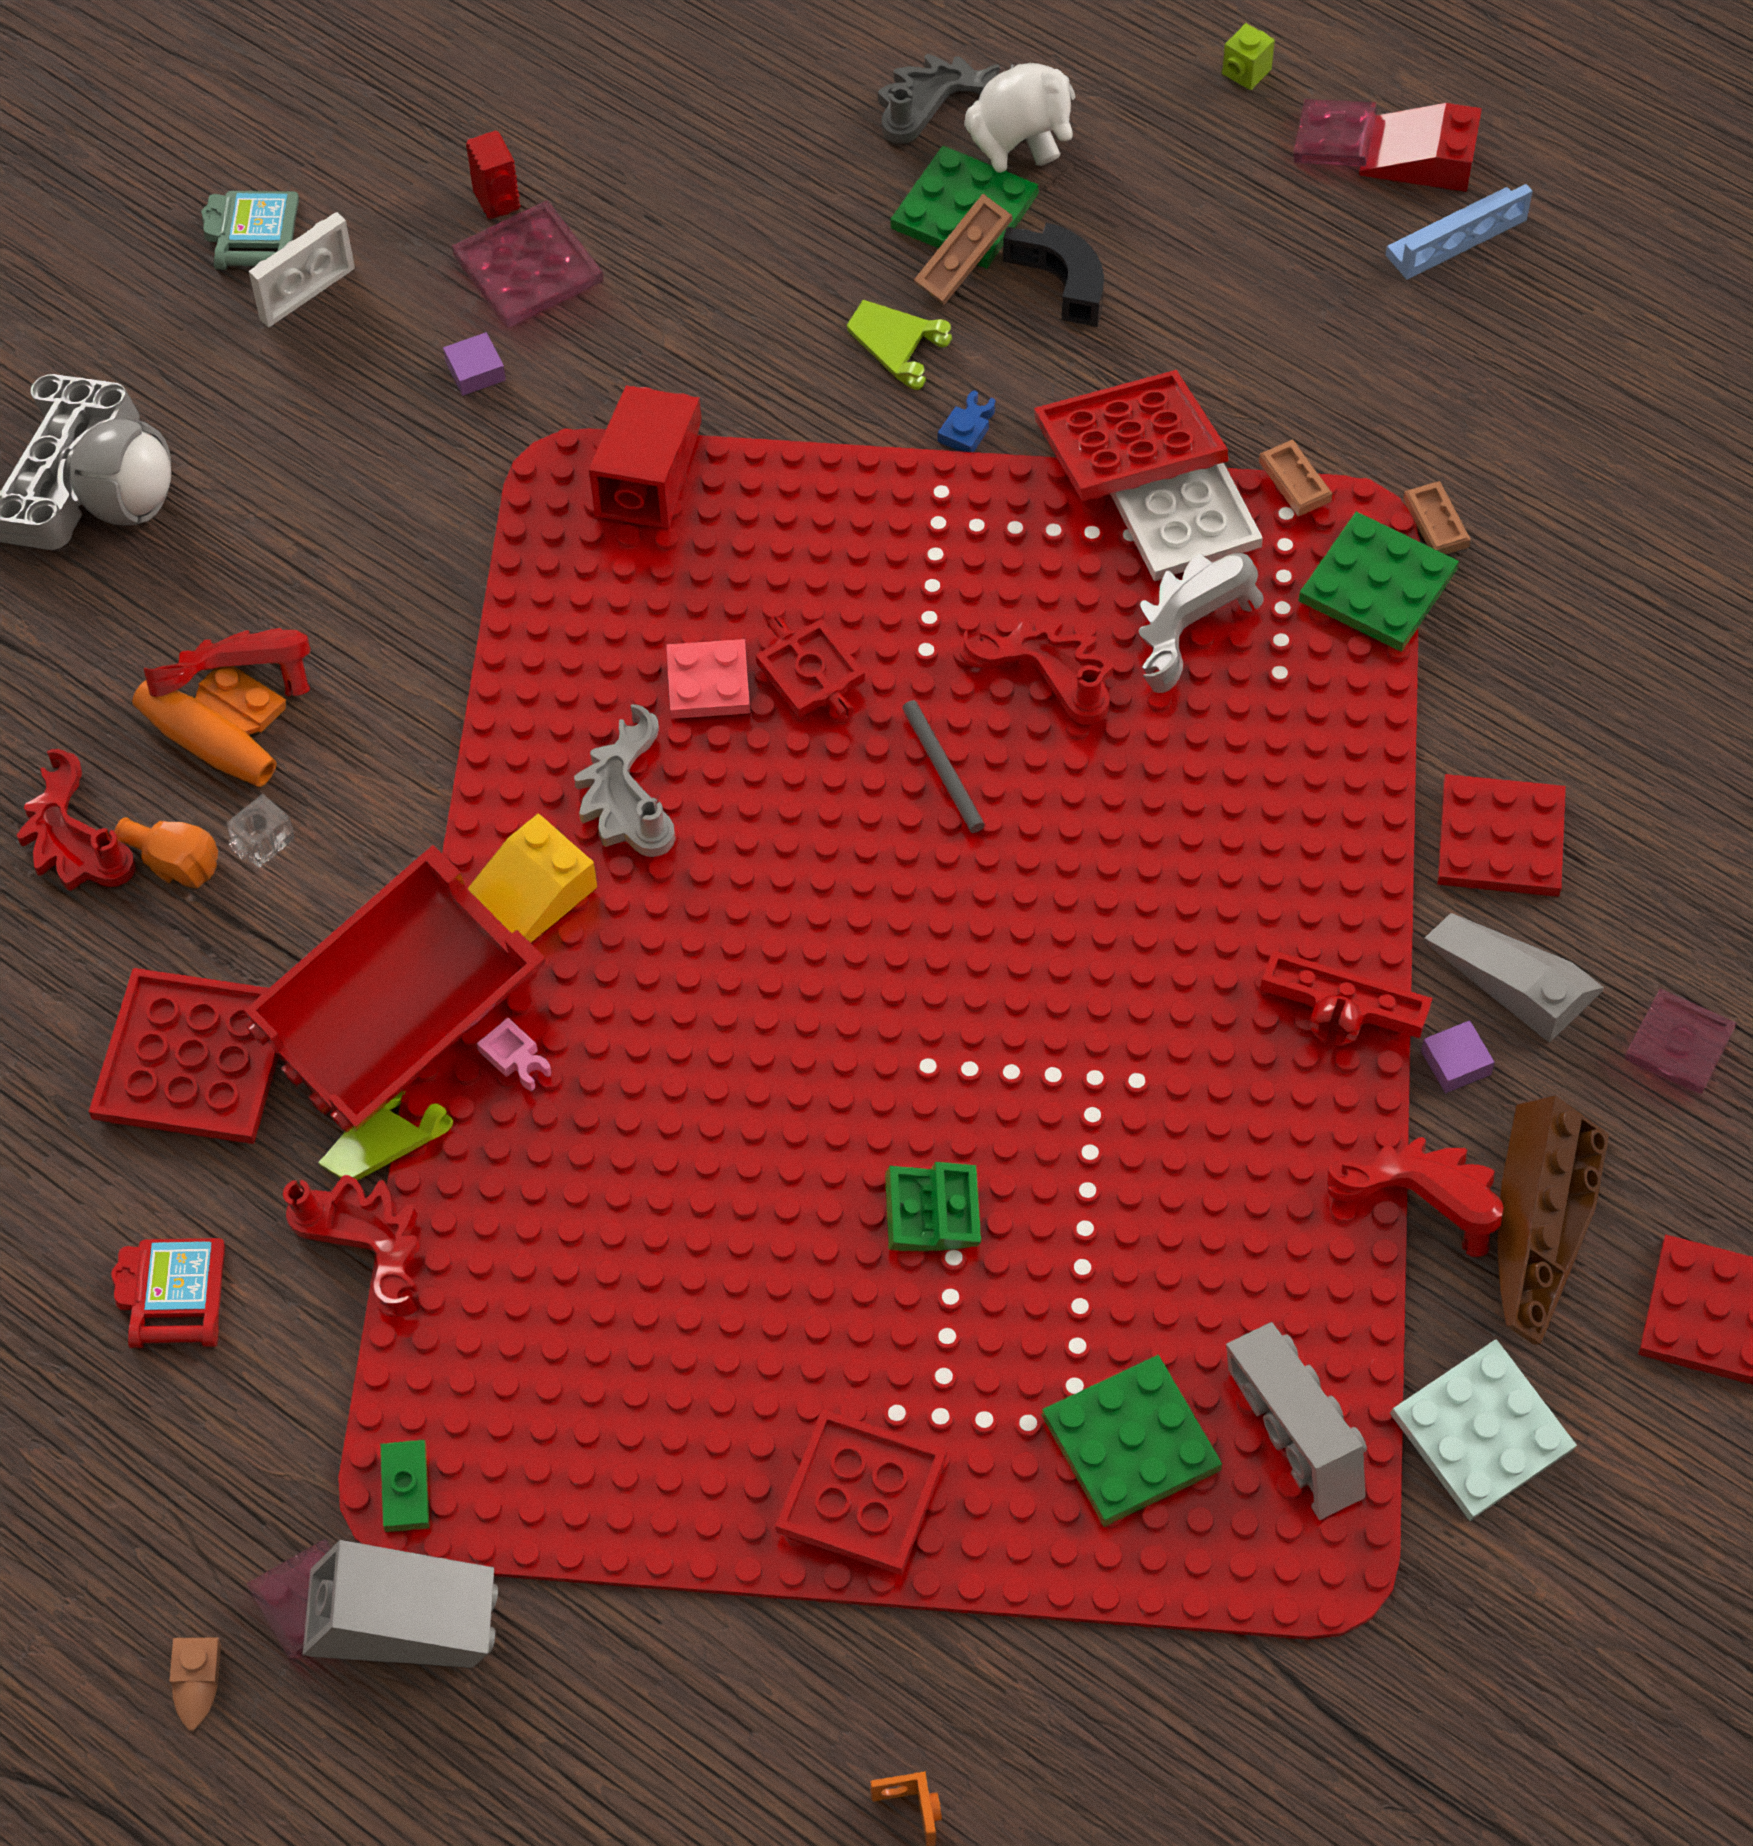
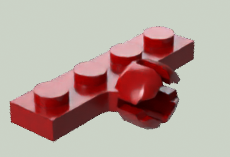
M1275 950L1272 951L1260 985L1261 991L1311 1006L1313 1012L1310 1028L1313 1034L1321 1042L1326 1043L1330 1030L1338 1031L1333 1045L1337 1047L1346 1046L1355 1041L1361 1026L1364 1024H1373L1420 1038L1433 998Z

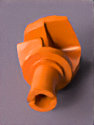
M124 817L115 828L114 832L117 835V840L141 850L143 863L169 884L174 879L183 886L198 889L203 883L209 881L216 870L218 858L216 843L213 837L200 827L184 822L159 821L152 828H149Z

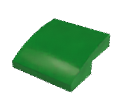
M935 1162L931 1169L889 1166L885 1172L889 1250L940 1251L979 1246L981 1243L976 1165Z

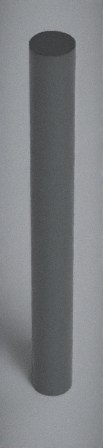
M915 700L906 702L902 709L971 833L979 832L984 828L985 824Z

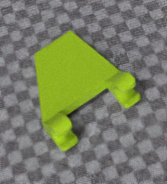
M866 300L861 302L847 324V331L899 381L914 390L921 389L926 382V378L922 376L925 369L918 362L907 361L922 337L924 336L933 344L943 348L947 347L952 340V335L948 334L951 324L946 320L929 321Z
M402 1090L358 1131L351 1129L348 1133H344L319 1161V1165L340 1179L343 1175H349L358 1181L425 1143L443 1135L452 1127L453 1120L450 1116L446 1115L447 1111L439 1104H432L425 1111L419 1128L390 1111L401 1104Z

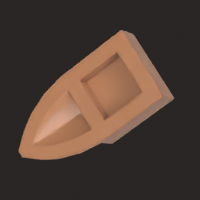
M218 1637L173 1638L169 1682L172 1686L173 1701L177 1714L189 1731H194L202 1723L215 1700L221 1642Z

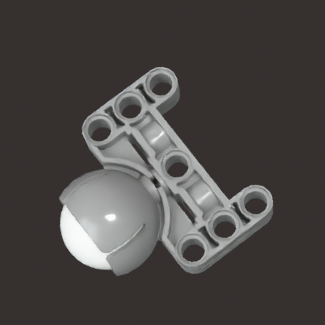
M48 374L37 379L32 384L30 391L45 418L3 489L0 491V542L47 550L61 548L71 539L72 531L82 516L78 508L80 505H83L88 512L98 519L113 525H137L154 517L165 501L171 481L169 447L165 438L157 429L146 422L139 421V412L126 389L121 384L56 374Z

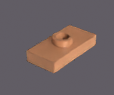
M1293 439L1260 453L1259 463L1297 516L1331 502L1332 492Z
M1440 481L1404 491L1403 500L1427 546L1444 554L1469 548L1471 539Z

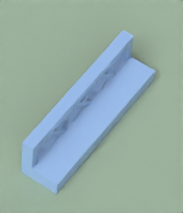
M1527 184L1513 191L1505 187L1388 245L1386 257L1408 280L1526 221L1533 191Z

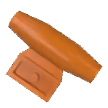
M235 666L215 668L199 683L195 698L178 690L160 697H152L149 694L146 680L136 689L132 698L133 706L166 737L207 764L257 787L265 785L272 777L277 765L276 760L249 736L256 732H263L286 709V699Z

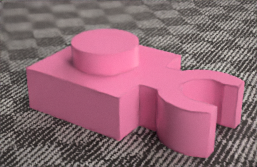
M509 1018L504 1020L477 1043L478 1051L504 1076L508 1077L516 1070L519 1073L521 1084L530 1091L535 1089L534 1079L529 1076L531 1071L539 1070L547 1077L551 1075L549 1062L542 1056L534 1055L537 1052L536 1043Z

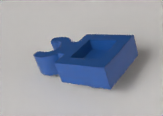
M974 390L969 393L966 410L955 406L938 431V442L958 451L974 452L989 430L988 419L995 413V399L991 398L986 405L978 406L976 405L978 402V392Z

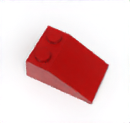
M1442 103L1371 116L1359 176L1467 192L1482 108Z

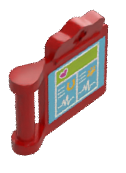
M145 1239L140 1241L139 1247L125 1246L119 1250L118 1262L112 1269L111 1276L115 1288L114 1299L116 1307L120 1310H132L128 1331L129 1348H143L144 1343L202 1342L203 1347H217L225 1257V1243L223 1239ZM204 1317L203 1325L145 1326V1318Z

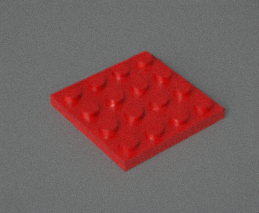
M1177 370L1034 408L1036 423L1082 501L1098 499L1107 494L1125 489H1135L1141 485L1162 479H1172L1180 474L1191 471L1209 469L1214 465L1229 461L1228 448Z
M133 968L88 1111L91 1120L254 1144L279 1056L268 1042L262 1046L247 1030L246 1027L252 1022L244 1010L269 988Z

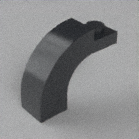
M1047 222L1043 233L1007 227L1003 238V262L1038 268L1054 274L1065 286L1062 298V320L1098 327L1103 306L1104 273L1101 262L1093 248L1074 232Z

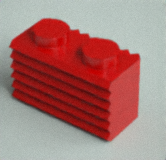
M495 130L467 140L466 148L473 193H475L478 203L481 204V208L486 213V218L493 219L518 210L521 205L518 194L519 190L517 189L518 181L515 174V161L500 133Z

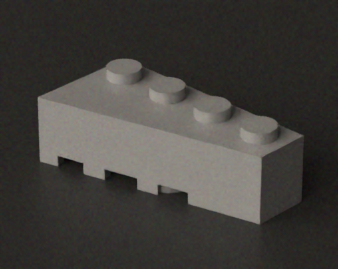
M1270 1322L1227 1343L1229 1372L1255 1415L1259 1416L1265 1413L1263 1419L1269 1438L1277 1451L1284 1447L1286 1448L1288 1460L1293 1468L1291 1474L1300 1488L1306 1485L1310 1487L1314 1494V1503L1311 1507L1318 1519L1321 1520L1366 1498L1363 1455L1367 1451L1365 1440L1356 1427L1350 1429L1344 1421L1343 1412L1337 1400L1333 1396L1327 1397L1322 1391L1315 1370L1310 1365L1304 1366L1300 1361L1298 1351L1290 1336L1287 1334L1282 1336L1273 1322Z

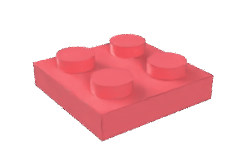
M745 639L666 645L671 719L750 713Z

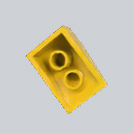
M538 813L504 842L468 887V890L511 933L518 930L531 943L597 888L594 862Z

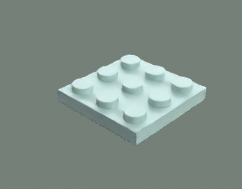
M1497 1339L1394 1407L1390 1412L1391 1416L1469 1521L1573 1451L1577 1446Z

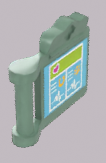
M228 191L226 196L219 194L210 195L208 204L201 212L205 240L217 242L214 255L215 269L227 270L228 266H256L260 261L266 260L276 253L274 251H229V248H278L279 251L292 241L299 203L298 193L289 191Z

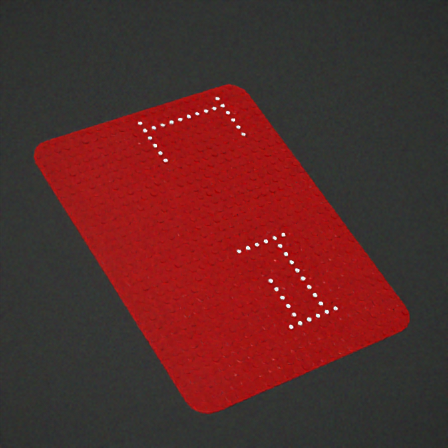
M566 428L533 442L513 461L503 484L442 854L461 872L465 887L468 889L504 842L539 813L594 862L597 888L531 942L545 957L546 962L403 1089L399 1110L401 1118L419 1128L428 1107L432 1104H439L447 1111L446 1115L450 1116L453 1120V1125L443 1135L425 1143L390 1164L387 1187L395 1201V1214L398 1215L407 1204H412L418 1213L410 1235L417 1237L421 1247L406 1265L405 1269L406 1275L410 1276L418 1291L406 1290L399 1297L409 1296L417 1311L409 1316L390 1317L378 1308L374 1299L373 1287L378 1270L375 1254L338 1476L340 1511L355 1541L360 1544L493 1567L494 1576L1240 1635L1305 1640L1343 1636L1372 1620L1392 1594L1400 1561L1403 1431L1390 1412L1394 1407L1403 1402L1407 1187L1388 1186L1377 1190L1362 1200L1338 1201L1327 1192L1328 1163H1331L1334 1172L1343 1179L1347 1177V1175L1341 1173L1343 1162H1354L1367 1166L1373 1164L1385 1145L1392 1146L1397 1154L1408 1146L1410 1035L1373 1024H1364L1361 1026L1356 1040L1346 1046H1333L1338 1031L1332 1029L1326 1043H1323L1315 1037L1310 1028L1313 1012L1311 1006L1261 991L1260 985L1272 951L1275 950L1411 991L1419 627L1401 652L1298 601L1301 589L1356 511L1420 542L1417 525L1408 508L1397 495L1368 478L1318 474L1332 492V500L1330 503L1297 516L1265 470L1227 468L1263 537L1262 547L1243 553L1250 557L1257 568L1258 577L1255 585L1263 594V602L1259 608L1255 609L1252 602L1248 600L1252 611H1244L1240 607L1238 600L1234 599L1186 626L1179 635V651L1183 660L1180 678L1170 690L1157 693L1152 690L1143 677L1146 672L1142 668L1146 659L1152 654L1153 648L1144 642L1138 631L1141 627L1151 624L1142 611L1140 604L1146 600L1153 605H1159L1162 579L1153 580L1111 494L1098 499L1082 501L1057 457L697 435L670 528L665 529L594 516L589 468L606 429L586 428L572 430ZM1184 572L1175 574V578L1180 581L1183 580ZM780 615L791 630L806 628L816 621L823 619L865 672V682L843 695L854 708V713L849 718L846 715V719L841 720L830 704L821 706L798 718L756 664V654L771 647L778 640L767 626L768 621L772 617L775 620V616ZM1059 618L1063 621V629L1058 636L1069 634L1095 636L1097 638L1096 649L1089 654L1103 656L1114 665L1113 675L1104 683L1110 695L1108 714L1099 723L1091 725L1080 724L1074 721L1067 714L1038 668L1025 660L1008 661L990 669L976 668L966 664L960 656V652H963L965 630L968 631L969 643L972 646H979L983 643L980 641L981 630L991 632L999 637H1008L1023 621H1029L1032 631H1035L1046 623ZM745 639L750 713L671 719L666 645ZM915 700L985 824L984 828L979 832L971 833L902 709L906 702ZM635 704L643 706L650 714L653 713L657 717L659 731L651 747L639 755L629 769V774L651 798L657 799L656 804L659 801L661 802L663 811L674 824L675 831L673 847L667 853L655 857L640 854L626 841L607 847L604 846L598 829L600 817L586 823L580 821L579 812L582 800L591 787L577 789L575 788L574 781L576 774L593 765L590 755L591 750L612 745L618 741L620 719H623L628 726H636L638 724L632 720L631 705ZM507 1018L513 1021L536 1043L537 1052L534 1055L544 1057L550 1064L551 1075L549 1077L539 1070L529 1073V1076L534 1079L535 1089L532 1091L523 1087L520 1082L519 1073L516 1070L506 1077L478 1051L477 1043ZM935 1162L976 1165L981 1243L979 1246L940 1251L889 1250L885 1172L889 1166L931 1169ZM1270 1322H1273L1282 1336L1285 1334L1290 1336L1296 1346L1300 1361L1304 1366L1310 1365L1315 1370L1322 1391L1327 1397L1333 1396L1342 1409L1344 1421L1350 1429L1356 1427L1366 1443L1367 1451L1363 1453L1366 1498L1321 1520L1318 1519L1311 1507L1314 1503V1494L1310 1487L1306 1485L1300 1488L1291 1474L1293 1468L1288 1460L1286 1448L1284 1447L1277 1451L1270 1440L1263 1419L1265 1413L1259 1416L1255 1415L1228 1370L1226 1344ZM1159 1354L1222 1462V1469L1220 1472L1104 1527L1042 1417V1409ZM822 1409L947 1450L946 1461L902 1575L790 1538L775 1531L776 1522ZM425 1440L427 1449L429 1528L385 1532L383 1528L380 1444Z

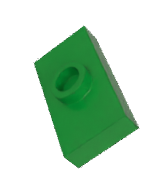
M425 1440L380 1444L384 1531L394 1532L429 1528L427 1449Z

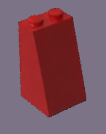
M625 386L589 468L595 517L665 529L670 528L702 421L699 397H693L685 393L676 394L658 391L648 387Z

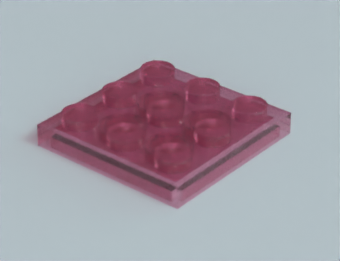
M548 200L452 245L454 257L507 328L604 281L603 271Z

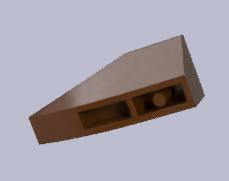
M1556 1095L1516 1105L1500 1195L1504 1209L1502 1223L1498 1228V1266L1506 1327L1533 1345L1542 1343L1596 1210L1609 1134Z

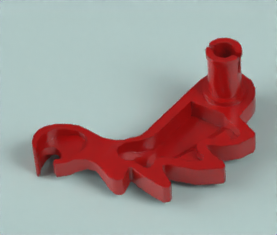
M276 628L250 634L249 630H245L215 644L211 642V639L204 640L195 651L186 650L180 652L179 663L161 666L155 669L144 667L143 670L150 696L160 697L181 688L201 670L225 666L277 663L280 664L285 695L291 696L293 694V696H298L310 691L303 659L310 653L311 649L308 636L298 630Z
M61 749L48 750L47 754L52 767H59V769L49 772L44 767L41 768L42 777L46 784L45 792L24 805L26 816L30 819L16 834L21 846H26L36 840L33 860L37 875H44L52 866L56 865L61 883L70 891L88 879L107 887H117L125 884L133 877L136 870V862L130 848L117 840V835L113 830H110L109 834L107 828L96 830L67 814L69 800L79 787L82 776V766L78 757Z
M1422 1137L1411 1142L1399 1154L1396 1153L1392 1146L1385 1145L1373 1164L1366 1166L1354 1162H1343L1341 1173L1347 1175L1343 1179L1334 1172L1331 1163H1328L1327 1192L1332 1198L1345 1202L1358 1201L1367 1198L1384 1187H1407L1464 1230L1462 1249L1463 1251L1466 1250V1254L1469 1256L1481 1257L1486 1255L1490 1250V1233L1496 1231L1501 1226L1504 1207L1499 1197L1490 1190L1494 1183L1495 1172L1493 1169L1483 1165H1464L1467 1158L1466 1148H1444L1424 1154L1426 1140Z
M343 1175L331 1192L311 1190L309 1185L303 1180H300L299 1185L296 1180H293L285 1186L283 1198L289 1204L286 1210L287 1222L299 1237L374 1251L377 1257L378 1270L373 1287L374 1299L378 1308L390 1317L409 1316L417 1311L409 1296L399 1298L403 1291H418L410 1276L405 1273L406 1265L421 1247L417 1237L410 1235L418 1216L412 1204H407L396 1215L395 1201L384 1180H379L372 1193L367 1197L359 1182L349 1175Z

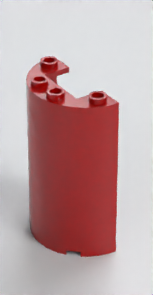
M432 845L244 1010L252 1022L246 1028L262 1046L268 1042L285 1063L280 1068L281 1071L296 1087L303 1082L312 1092L308 1099L324 1116L331 1111V1118L345 1133H348L351 1129L358 1131L537 971L546 960L518 930L511 933L465 887L461 872Z

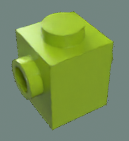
M1245 23L1225 43L1222 74L1252 90L1272 69L1275 39Z

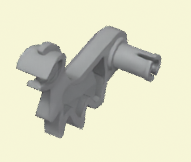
M1232 553L1211 562L1203 555L1197 554L1188 563L1184 571L1183 580L1180 581L1175 578L1170 571L1165 572L1160 584L1158 606L1146 600L1141 602L1142 611L1151 624L1141 627L1138 632L1144 642L1153 648L1152 654L1146 659L1142 667L1146 672L1143 677L1154 692L1163 693L1170 690L1180 678L1183 660L1179 651V635L1186 626L1234 599L1238 600L1240 607L1244 611H1252L1248 600L1252 602L1255 609L1262 605L1263 594L1255 585L1258 571L1248 555Z
M635 704L631 705L632 720L638 724L636 726H628L623 719H620L618 741L615 744L591 750L590 755L593 765L576 774L574 781L575 788L577 789L591 787L582 800L579 812L580 821L586 823L600 817L598 829L604 846L607 847L626 841L640 854L655 857L667 853L673 847L675 831L674 824L663 811L661 802L659 801L656 804L657 799L651 798L629 774V769L639 755L651 747L659 731L657 717L653 713L650 714L643 706Z

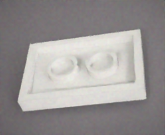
M335 212L325 220L318 222L312 229L297 239L290 241L284 248L266 260L260 261L249 271L259 319L267 327H271L355 269L346 220L341 215Z

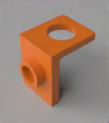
M919 1772L871 1780L872 1801L918 1795L926 1846H936L934 1822L941 1821L942 1815L938 1793L929 1794L926 1773ZM894 1786H901V1787H898V1788L887 1789V1788L894 1787Z

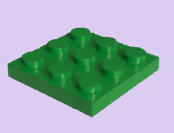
M942 145L891 217L890 226L895 231L939 249L980 196L984 194L1012 215L1013 220L1007 227L1016 228L1038 196L1039 185L1007 171L997 173L992 165ZM1006 229L977 265L986 269L989 267L1003 247Z
M1356 511L1301 589L1298 601L1402 652L1457 571L1459 561Z
M1159 1354L1042 1409V1417L1104 1527L1220 1472L1222 1469V1462Z

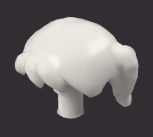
M1038 63L1019 64L1008 71L998 74L986 84L979 100L966 111L964 125L971 134L973 141L991 159V164L997 173L1006 171L1008 153L1024 139H1026L1034 157L1035 165L1042 166L1058 159L1061 154L1052 136V130L1060 141L1067 142L1073 137L1069 115L1071 112V99L1074 100L1075 92L1069 83V78L1060 70Z

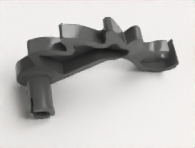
M926 54L924 57L925 68L908 66L894 69V81L896 83L886 85L878 91V102L886 108L881 118L883 135L889 141L898 144L915 140L950 94L957 91H971L980 95L986 84L999 74L1000 65H992L979 71L974 70L959 56H955L952 65L936 56Z

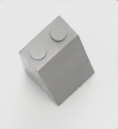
M339 1540L310 1569L303 1655L472 1668L492 1651L495 1641V1629L490 1627L491 1611L494 1609L498 1597V1587L496 1584H493L494 1568Z

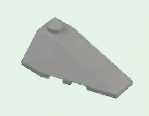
M1450 913L1424 938L1426 945L1549 1043L1604 988L1568 960L1453 913Z

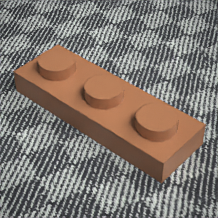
M982 194L914 279L915 284L945 305L1013 220L1012 215Z

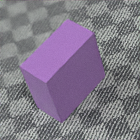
M487 332L443 347L445 362L462 396L506 380L504 365Z
M1470 1020L1423 1040L1421 1053L1445 1093L1492 1075L1495 1062Z

